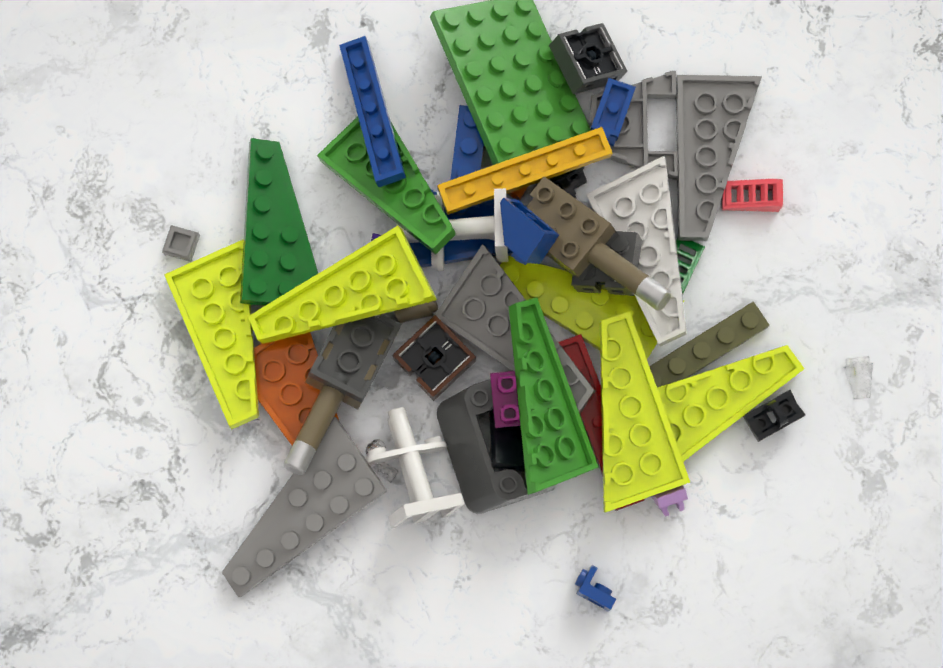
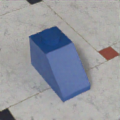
M503 198L500 202L504 245L513 252L511 254L512 257L521 264H540L559 237V234L519 200Z

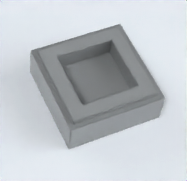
M171 225L162 253L191 262L200 234Z

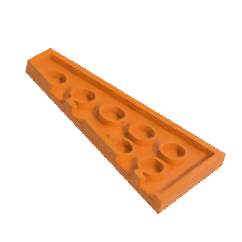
M311 332L265 344L261 343L254 348L258 400L292 446L320 393V390L305 383L318 357Z

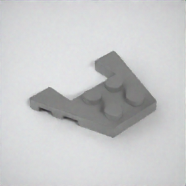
M669 71L665 75L656 78L649 77L643 79L640 83L632 85L636 87L618 140L615 141L614 147L610 146L613 154L608 159L640 168L665 155L668 178L677 179L678 151H648L647 99H675L676 71ZM603 92L591 95V126Z

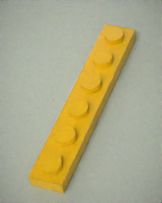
M600 127L437 185V189L446 213L449 215L494 199V189L506 188V194L539 183L543 177L550 179L609 158L613 153L604 130Z

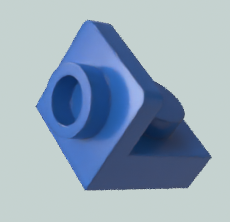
M592 565L588 571L582 569L575 582V585L579 587L576 594L604 610L610 611L616 601V598L611 596L612 590L600 583H596L595 586L590 584L598 568Z

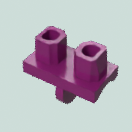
M515 371L490 373L495 428L521 426Z

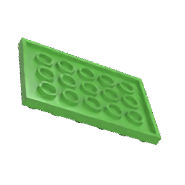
M488 0L432 12L430 20L493 165L591 130L576 95H573L549 47L552 41L533 0Z

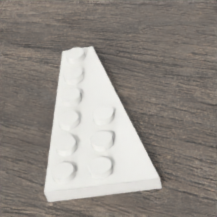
M664 155L586 194L594 211L610 222L616 231L637 232L642 239L638 268L671 291L669 302L663 309L658 311L636 296L660 347L687 334L667 164Z

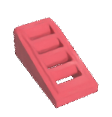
M783 179L727 181L722 195V210L779 212L783 207ZM731 189H737V202H732ZM743 190H748V202H744ZM756 190H760V201H756ZM768 190H772V200L768 201Z

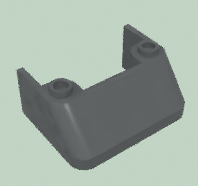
M491 379L464 389L441 402L437 408V419L444 441L447 444V450L465 505L471 512L476 514H482L553 491L556 485L528 495L524 481L517 471L505 469L494 472L476 417L490 411L493 407Z

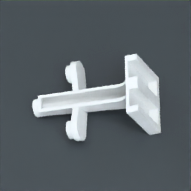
M506 188L494 189V216L449 219L456 233L450 241L471 239L494 240L497 262H509L508 247L504 245L500 207L501 200L507 198ZM437 192V195L434 196L444 211L442 199L439 192ZM399 226L403 230L409 243L419 242L407 231H405L401 226ZM444 247L436 255L431 252L432 269L444 271Z
M401 407L388 411L389 418L387 420L395 450L386 451L385 447L371 449L368 451L369 456L366 459L368 464H378L394 459L399 460L410 503L403 504L389 516L391 528L398 527L411 516L414 524L425 522L438 511L441 512L442 518L448 517L465 505L462 493L434 498L420 454L435 453L446 449V441H442V437L437 436L426 439L424 441L425 444L417 445L406 409Z

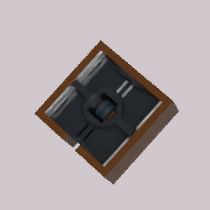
M436 315L392 355L393 360L409 376L413 373L417 376V385L433 401L476 362V356Z

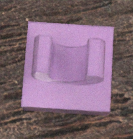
M683 485L651 496L665 516H669L668 506L676 504L677 508L683 511V501L688 499Z

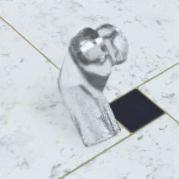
M379 439L373 440L366 447V457L369 456L368 451L371 449L386 448L385 443ZM386 462L369 464L377 475L392 483L399 470Z

